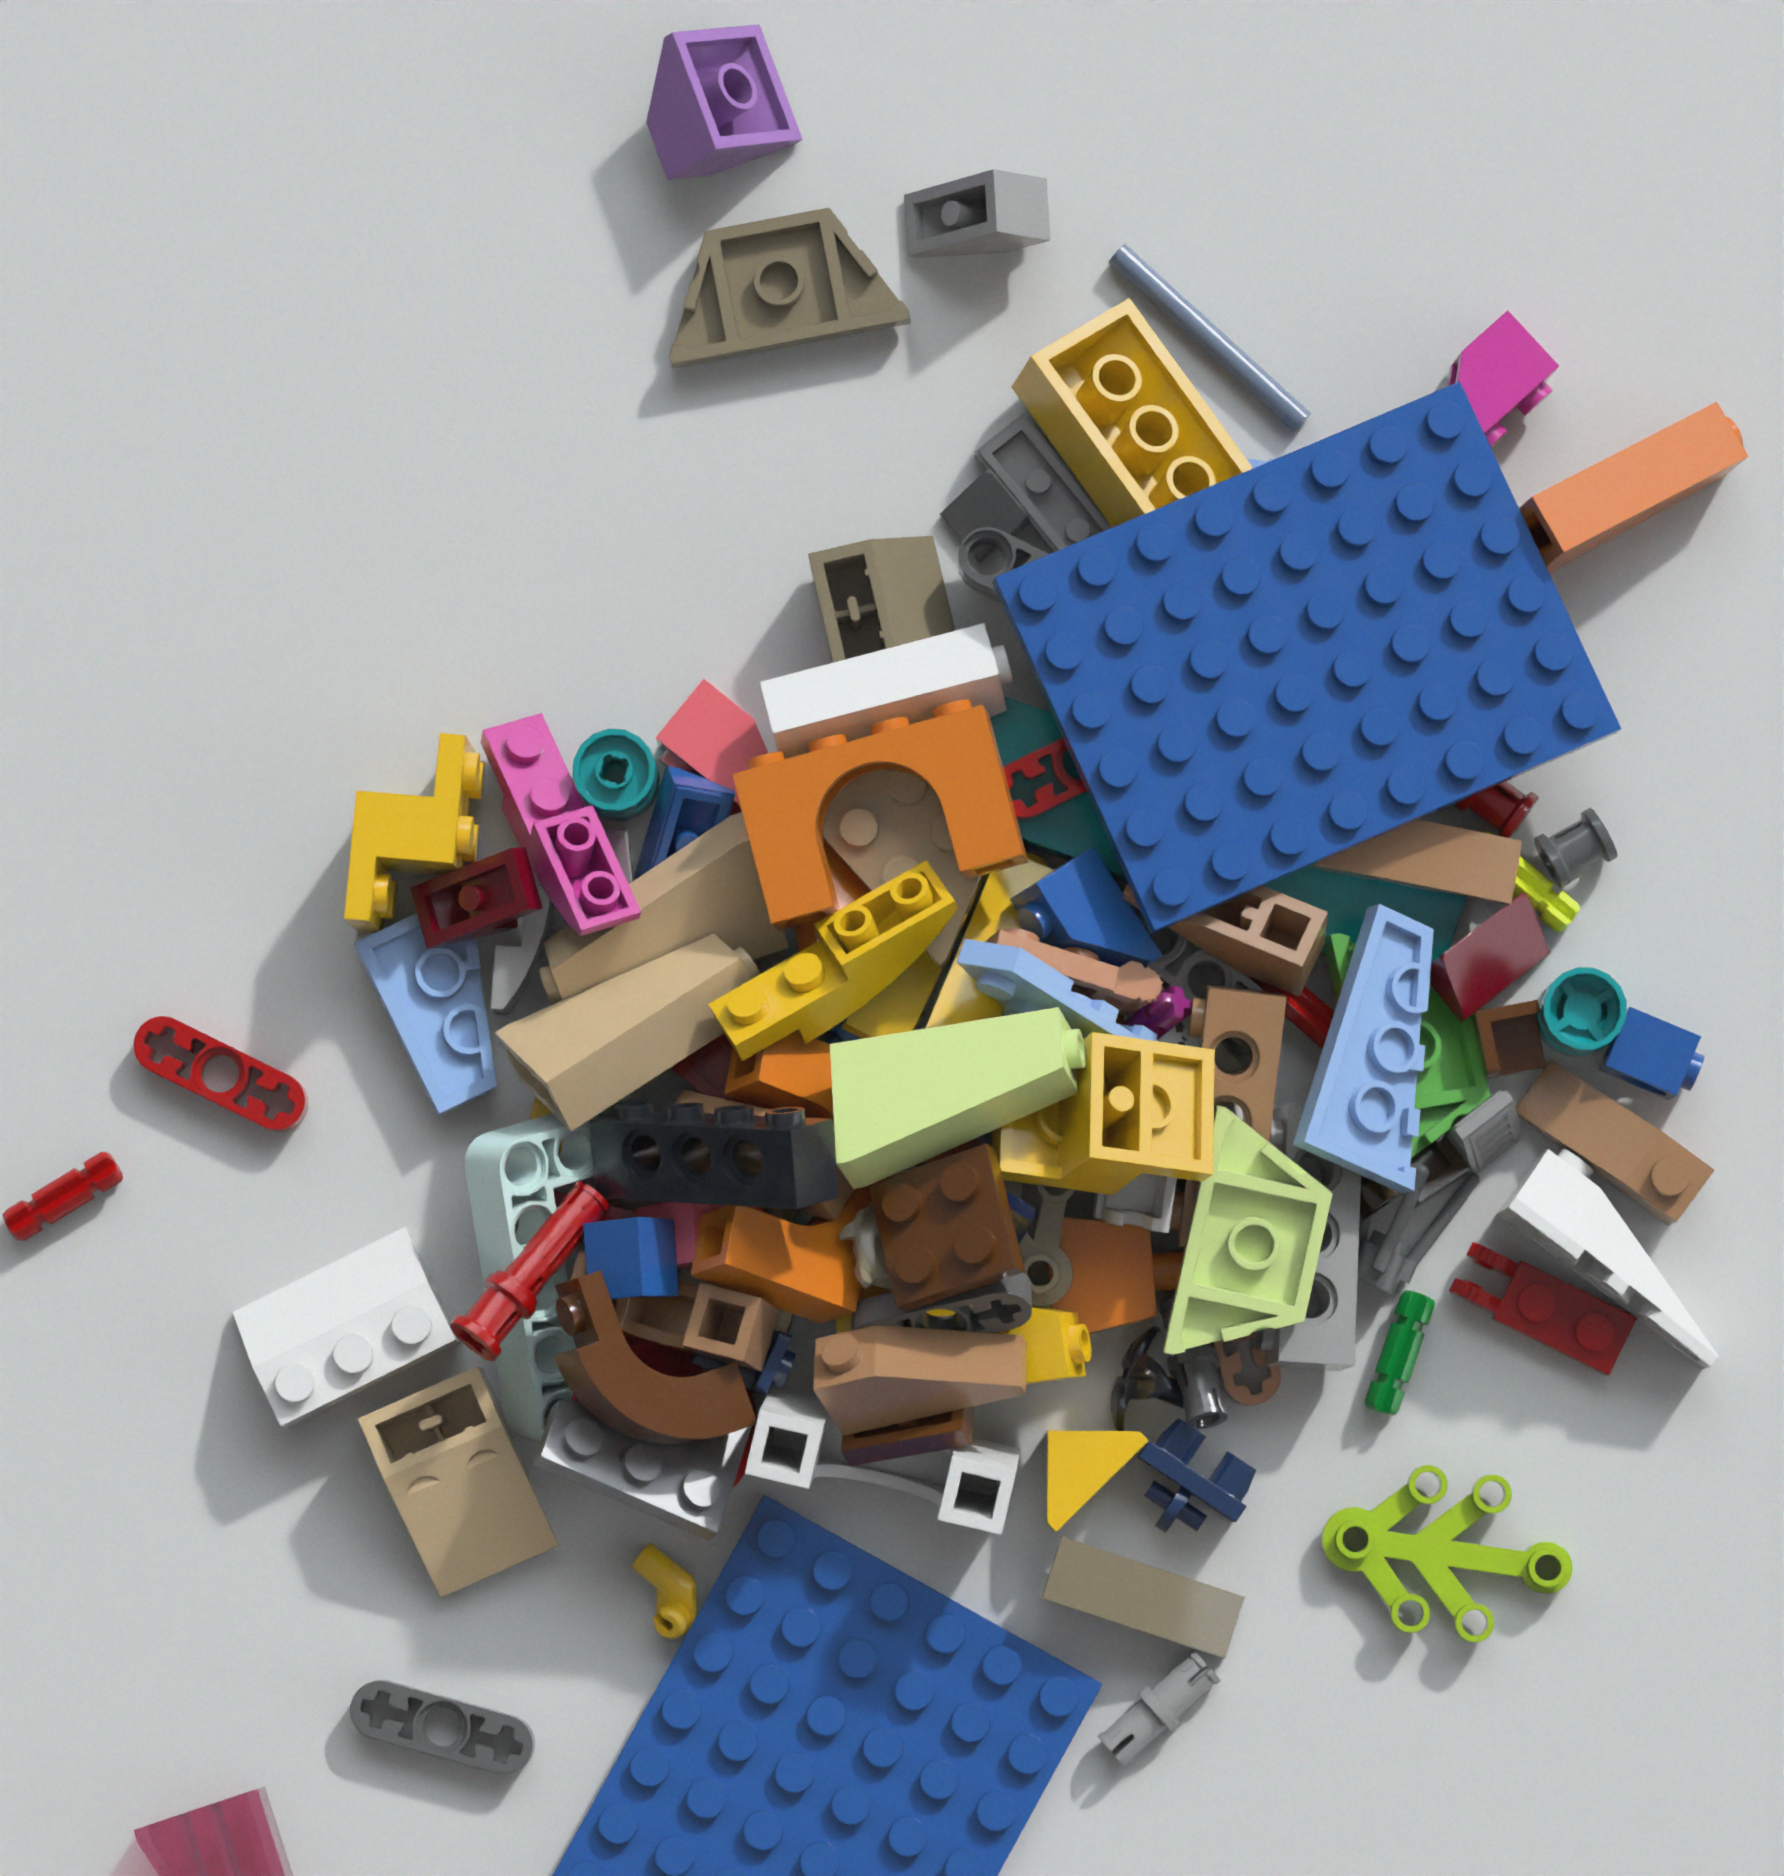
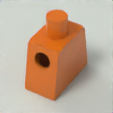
M1064 1217L1059 1248L1070 1259L1073 1268V1280L1066 1295L1058 1302L1051 1304V1308L1078 1312L1079 1324L1083 1323L1086 1325L1089 1335L1153 1319L1157 1316L1155 1291L1176 1290L1184 1250L1152 1253L1150 1230L1141 1226L1130 1224L1117 1226L1105 1221ZM1048 1264V1274L1050 1283V1281L1053 1278V1269Z

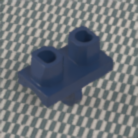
M1177 1418L1161 1433L1155 1444L1148 1441L1137 1457L1180 1486L1174 1494L1154 1480L1144 1494V1497L1164 1509L1155 1527L1166 1533L1177 1518L1197 1532L1207 1518V1515L1187 1502L1191 1495L1230 1521L1237 1522L1247 1507L1241 1501L1249 1490L1256 1469L1227 1451L1208 1480L1187 1465L1206 1436L1195 1428H1189L1187 1423L1180 1418Z

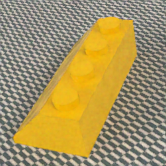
M1130 298L1030 356L1011 386L1112 528L1253 469Z

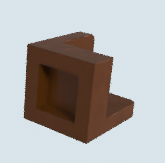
M1538 1000L1476 1011L1472 1014L1483 1070L1487 1080L1544 1069L1546 1067L1536 1016L1540 1013Z

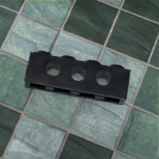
M635 1100L615 1104V1114L589 1121L595 1190L604 1198L800 1209L839 1197L833 1120L805 1118V1108L802 1107L770 1109L765 1111V1116L754 1115V1106L729 1105L715 1108L714 1113H704L703 1103L688 1102L667 1105L664 1107V1111H654L653 1101Z

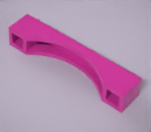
M1507 310L1462 350L1450 366L1448 386L1459 381L1461 382L1488 443L1492 447L1508 432L1501 424L1506 417L1517 408L1526 416L1550 395L1553 390L1546 382L1558 369L1559 365Z

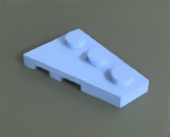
M416 913L356 941L354 949L437 1117L494 1091L497 1083L487 1011L484 1005L480 976L481 967L476 939L427 949Z
M964 940L956 963L977 981L976 988L980 992L995 998L1005 1008L1003 1012L1005 1016L1059 1007L1070 1028H1079L1083 1039L1090 1033L1096 1032L1156 1041L1158 1035L1143 1025H1134L1133 1027L1117 1024L1115 1022L1119 1012L1117 1008L1104 1000H1092L1084 995L1072 992L1071 988L1074 981L1024 949L976 940Z

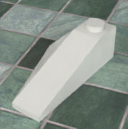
M1564 1148L1558 1156L1549 1149L1541 1153L1496 1215L1626 1312L1637 1317L1638 1321L1701 1368L1711 1367L1719 1356L1599 1186L1589 1180L1594 1170L1579 1157Z

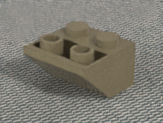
M933 536L869 539L808 553L832 663L955 631Z

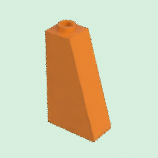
M1715 402L1541 491L1528 499L1519 509L1550 574L1721 479L1749 456L1743 447V439L1739 428L1733 420L1724 415L1719 404Z

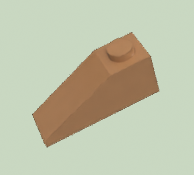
M1127 884L1123 893V899L1140 909L1129 884ZM1262 886L1168 928L1240 973L1300 997L1325 943L1328 912Z
M1552 1060L1547 1063L1546 1067L1516 1106L1518 1117L1562 1149L1564 1148L1579 1157L1597 1175L1667 1226L1679 1220L1714 1172L1712 1167L1667 1134Z
M887 1325L868 1326L815 1339L813 1391L841 1434L846 1436L1025 1395L1027 1343L1022 1335Z

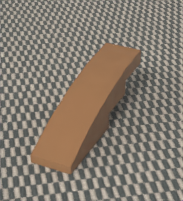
M1418 819L1311 865L1308 868L1359 879L1380 880L1430 892H1446L1497 904H1512L1522 841Z

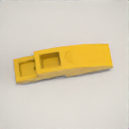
M927 860L815 923L814 926L820 937L818 942L708 1005L715 1020L742 1061L796 1030L805 1044H807L863 1007L902 974L940 934L958 910L957 904Z

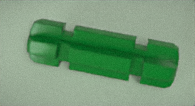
M1406 1290L1401 1294L1394 1313L1398 1316L1397 1322L1390 1325L1374 1371L1379 1374L1377 1381H1371L1365 1398V1406L1369 1409L1388 1416H1394L1399 1412L1405 1394L1401 1390L1403 1382H1409L1425 1336L1424 1333H1421L1422 1326L1429 1324L1435 1306L1434 1300L1429 1296L1411 1290Z

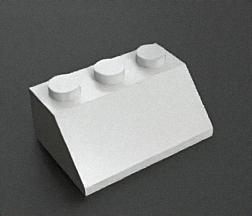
M406 1227L233 1312L252 1368L280 1426L292 1427L461 1343L450 1329L449 1323L452 1320Z

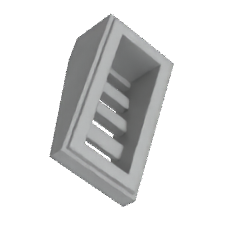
M1500 1090L1444 1134L1470 1169L1469 1171L1471 1173H1479L1518 1143L1522 1135V1129L1513 1098L1506 1090L1504 1092Z

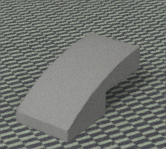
M536 884L543 909L523 916L521 947L495 945L490 1009L495 1014L509 1015L531 982L545 948L543 942L548 939L554 911V904L541 884Z

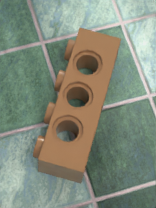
M1206 984L1204 999H1192V1013L1189 1020L1188 1036L1200 1038L1199 1048L1215 1050L1222 1040L1229 1037L1241 1038L1250 1047V1057L1247 1064L1237 1071L1222 1070L1214 1062V1105L1225 1101L1238 1105L1242 1109V1121L1270 1142L1286 996L1280 992ZM1183 1179L1182 1191H1175L1169 1229L1177 1230L1176 1240L1179 1247L1186 1246L1199 1181Z

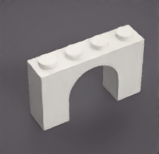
M770 1389L759 1410L745 1474L809 1489L812 1480L817 1477L845 1478L877 1484L932 1502L940 1508L937 1520L1002 1535L1017 1472L1020 1449L972 1438V1445L850 1466L841 1453L842 1434L821 1401Z

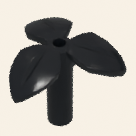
M1155 1325L1138 1336L1121 1360V1366L1124 1371L1122 1376H1118L1115 1379L1111 1393V1413L1116 1431H1124L1125 1410L1130 1399L1146 1400L1156 1398L1184 1409L1177 1379L1168 1376L1155 1359L1146 1355L1152 1340L1161 1331Z

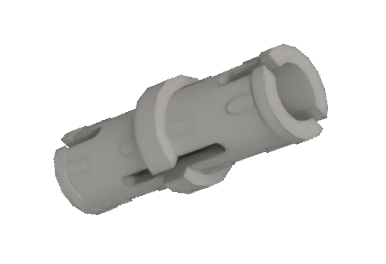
M1194 1650L1190 1651L1189 1655L1153 1689L1146 1685L1137 1694L1142 1699L1104 1733L1101 1732L1097 1736L1112 1751L1131 1734L1112 1752L1124 1767L1128 1766L1129 1762L1164 1729L1168 1728L1172 1732L1180 1725L1181 1722L1177 1718L1214 1684L1217 1685L1221 1681L1212 1669L1206 1666L1188 1682L1198 1671L1207 1665Z

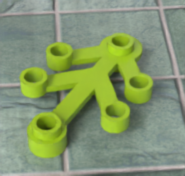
M1424 1465L1414 1469L1408 1478L1407 1484L1371 1511L1360 1507H1348L1337 1511L1328 1519L1322 1532V1546L1327 1558L1342 1570L1362 1571L1390 1608V1619L1393 1625L1407 1633L1418 1632L1427 1625L1430 1619V1608L1427 1602L1419 1595L1408 1594L1384 1557L1411 1561L1453 1616L1454 1628L1457 1634L1469 1642H1481L1487 1639L1494 1629V1617L1487 1607L1472 1600L1448 1566L1521 1577L1523 1583L1529 1589L1544 1594L1555 1593L1564 1588L1572 1575L1571 1558L1567 1551L1556 1543L1537 1542L1530 1545L1525 1551L1451 1541L1487 1513H1499L1508 1507L1512 1498V1490L1509 1483L1498 1475L1480 1477L1474 1483L1469 1495L1415 1535L1390 1532L1388 1530L1420 1503L1433 1504L1445 1496L1448 1488L1447 1478L1441 1469L1432 1465ZM1423 1472L1433 1473L1439 1480V1489L1434 1496L1423 1497L1416 1490V1479ZM1489 1481L1498 1483L1503 1490L1502 1501L1494 1507L1485 1505L1480 1499V1489ZM1354 1526L1361 1528L1367 1537L1365 1547L1358 1552L1347 1550L1342 1540L1344 1532ZM1544 1555L1554 1557L1559 1566L1557 1575L1548 1581L1539 1578L1535 1571L1537 1560ZM1408 1600L1415 1601L1422 1610L1421 1619L1412 1626L1404 1625L1398 1617L1400 1605ZM1471 1610L1480 1611L1486 1619L1484 1630L1477 1635H1469L1462 1626L1464 1615Z

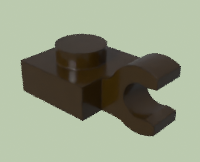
M1445 1134L1411 1158L1410 1167L1417 1170L1419 1166L1424 1165L1429 1169V1175L1414 1209L1464 1177L1470 1170ZM1370 1180L1361 1186L1360 1190L1361 1218L1364 1221L1402 1195V1193Z

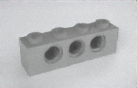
M1287 1103L1273 1111L1270 1143L1296 1164H1298L1301 1157L1314 1160L1322 1171L1321 1184L1329 1189L1333 1195L1312 1285V1291L1315 1293L1318 1301L1315 1315L1312 1318L1305 1317V1321L1277 1329L1268 1328L1256 1331V1347L1258 1350H1265V1367L1341 1371L1355 1366L1361 1175L1294 1146V1138L1305 1104Z

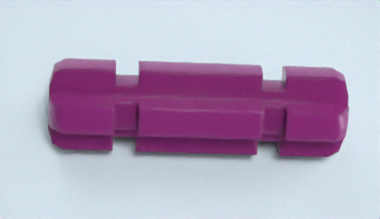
M1170 986L1158 994L1156 1001L1148 1003L1121 1025L1133 1027L1134 1025H1143L1158 1035L1157 1041L1174 1028L1175 1025L1191 1015L1192 1001L1184 997L1182 988Z

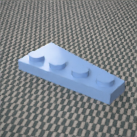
M1381 904L1368 907L1293 1145L1403 1194L1412 1192L1415 1189L1416 1168L1410 1167L1412 1138L1419 1135L1420 1109H1415L1417 1073L1422 1072L1424 1067L1425 1046L1419 1045L1421 1013L1428 1010L1434 929Z

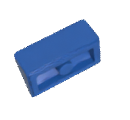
M666 766L635 871V880L728 818L735 797L734 790L683 769Z

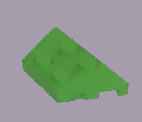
M1341 933L1329 935L1325 938L1324 943L1336 1002H1338L1356 943L1350 941L1351 936ZM1429 985L1428 1010L1421 1013L1419 1045L1425 1046L1423 1071L1417 1073L1415 1109H1420L1419 1135L1412 1138L1411 1158L1447 1132L1452 1125L1472 1112L1491 1096L1487 1077H1485L1472 1015L1463 1022H1460L1431 985Z

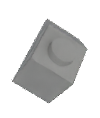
M992 169L904 195L908 257L922 258L1006 253L1050 241L1046 178Z

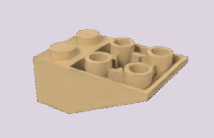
M474 1367L358 1418L381 1475L440 1598L559 1546L483 1368Z

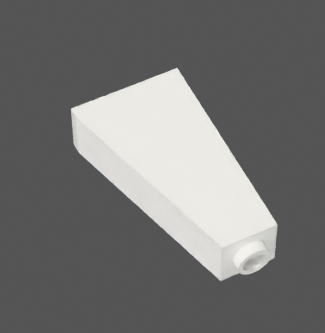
M985 623L769 679L760 682L777 750L778 752H783L784 758L787 759L809 753L808 744L810 742L827 736L844 734L847 742L872 735L870 730L872 725L888 719L907 717L909 725L934 718L932 711L934 708L958 700H970L972 707L983 704L989 716L993 717L1007 710L1001 685L1012 683L1013 679L1004 645L991 648Z

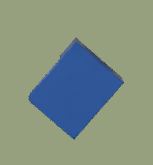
M632 1217L583 1223L586 1273L590 1274L601 1270L611 1300L635 1297L667 1298L678 1295L674 1219Z

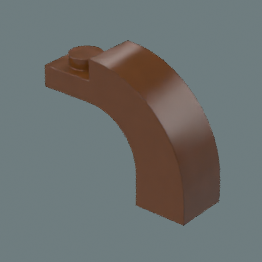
M601 1270L555 1285L559 1299L556 1301L557 1316L563 1330L573 1337L576 1348L556 1354L553 1357L570 1390L587 1410L600 1421L629 1437L658 1444H685L733 1433L757 1423L736 1361L712 1367L688 1377H674L659 1373L644 1364L629 1347L623 1335Z

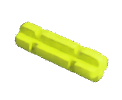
M1488 831L1485 832V833H1487V834L1495 835V834H1493L1492 832H1488ZM1520 856L1513 897L1516 898L1524 892L1531 901L1533 909L1538 910L1542 914L1539 917L1540 920L1555 932L1565 930L1579 913V904L1564 891H1561L1559 894L1552 889L1555 884Z

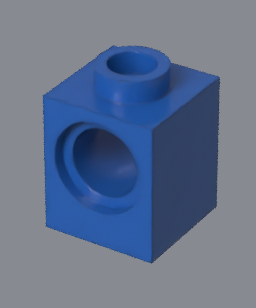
M1629 1006L1620 1033L1609 1043L1598 1071L1670 1100L1677 1096L1680 1087L1690 1091L1698 1077L1705 1058L1704 1055L1695 1052L1701 1036Z

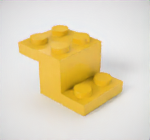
M439 734L434 797L356 790L344 919L357 932L376 933L383 929L384 919H394L398 886L397 881H391V874H388V871L441 876L464 867L466 862H476L479 847V825L474 824V817H470L471 799L482 800L485 762L480 761V753H476L466 735Z
M1092 1032L1083 1039L1086 1052L1085 1068L1077 1069V1094L992 1131V1147L996 1148L1003 1180L1109 1195L1117 1193L1141 1173L1203 1182L1213 1175L1215 1050Z

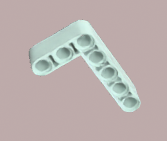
M615 1104L573 1131H570L554 1114H549L484 1133L476 1137L469 1145L465 1155V1173L483 1285L490 1274L496 1273L499 1270H506L548 1217L554 1213L556 1204L553 1188L594 1176L589 1121L615 1114ZM562 1140V1150L560 1156H558V1148ZM507 1156H508V1157H509V1165H508L507 1171H506V1173H505V1171H504V1169H505V1161H506V1158H507ZM517 1219H519V1227L515 1235V1224ZM565 1262L536 1296V1312L530 1319L521 1318L499 1345L502 1353L496 1359L504 1415L508 1428L519 1437L537 1442L541 1440L551 1408L560 1399L572 1400L573 1395L553 1357L556 1354L576 1348L573 1337L563 1330L556 1312V1301L559 1299L555 1285L568 1281ZM538 1345V1354L535 1359V1350ZM548 1407V1415L545 1420V1412Z

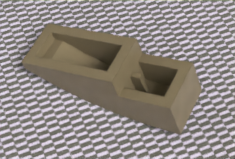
M1061 1536L1041 1598L1225 1658L1245 1597Z

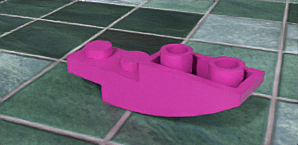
M536 714L484 729L480 743L504 794L501 809L519 846L526 847L531 868L538 881L567 923L579 936H583L639 919L641 910L593 805L584 807L543 714Z

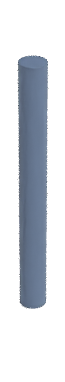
M1124 244L1111 257L1108 262L1291 430L1295 432L1306 421L1311 413L1131 248Z

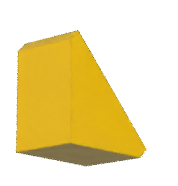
M1048 1430L1046 1523L1057 1532L1149 1440L1140 1431Z

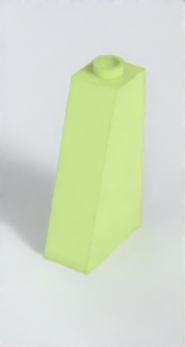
M1056 1007L830 1044L836 1164L853 1189L867 1187L1077 1094V1069L1085 1068L1086 1066L1085 1045L1080 1029H1071L1060 1008Z

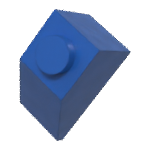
M1094 847L1062 864L1010 898V901L1017 910V917L1021 928L1036 934L1040 938L1039 942L1060 949L1067 947L1087 949L1098 955V961L1121 967L1131 960L1143 964L1144 967L1163 956L1130 903L1123 899V892Z

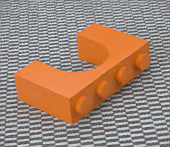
M970 700L946 703L932 710L934 718L910 725L907 717L888 719L870 727L872 735L847 742L844 734L827 736L810 742L808 744L809 753L787 759L784 758L783 752L762 754L746 761L747 770L732 774L770 922L776 929L781 931L818 921L840 910L824 848L823 832L825 819L831 804L838 794L856 779L870 773L879 771L903 772L924 781L937 793L946 818L959 871L966 880L1028 863L990 716L983 704L972 707Z
M794 1031L744 1061L741 1060L735 1049L732 1048L724 1095L769 1110L782 1107L805 1108V1118L832 1119L834 1124L830 1044L817 1039H813L805 1044L799 1033ZM869 1186L853 1190L836 1221L812 1216L804 1226L788 1222L751 1207L730 1205L703 1214L700 1221L691 1276L725 1289L760 1297L776 1308L819 1324L856 1312L857 1303L862 1298L864 1288L857 1280L853 1271L856 1264V1258L853 1254L854 1241L849 1239L840 1240L839 1234L843 1227L854 1220L859 1210L868 1207L872 1202Z

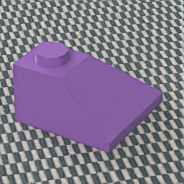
M760 24L672 32L664 37L646 123L668 180L713 175L793 146L803 140Z

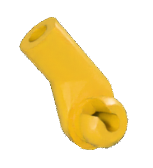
M650 1542L634 1561L631 1568L656 1587V1615L653 1617L655 1630L664 1638L676 1639L683 1634H687L697 1616L696 1582L691 1574Z

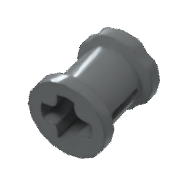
M1592 808L1581 812L1580 821L1550 837L1541 834L1534 838L1535 847L1544 866L1560 888L1570 884L1571 875L1602 858L1610 862L1618 857L1617 850L1606 827Z

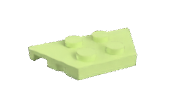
M1216 1105L1213 1124V1175L1205 1181L1199 1182L1163 1346V1352L1174 1355L1185 1352V1349L1220 1340L1226 1342L1249 1336L1252 1332L1268 1328L1277 1329L1304 1322L1333 1195L1332 1192L1229 1109Z

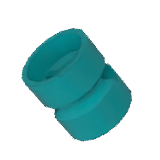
M608 728L594 733L580 745L574 757L572 775L577 790L587 806L593 805L598 816L608 821L625 822L641 816L652 806L659 791L660 775L650 748L639 736L625 729Z
M1577 967L1562 973L1541 993L1538 999L1540 1013L1536 1016L1540 1038L1553 1051L1567 1057H1585L1601 1050L1620 1033L1627 1016V1001L1621 986L1608 973L1596 968Z

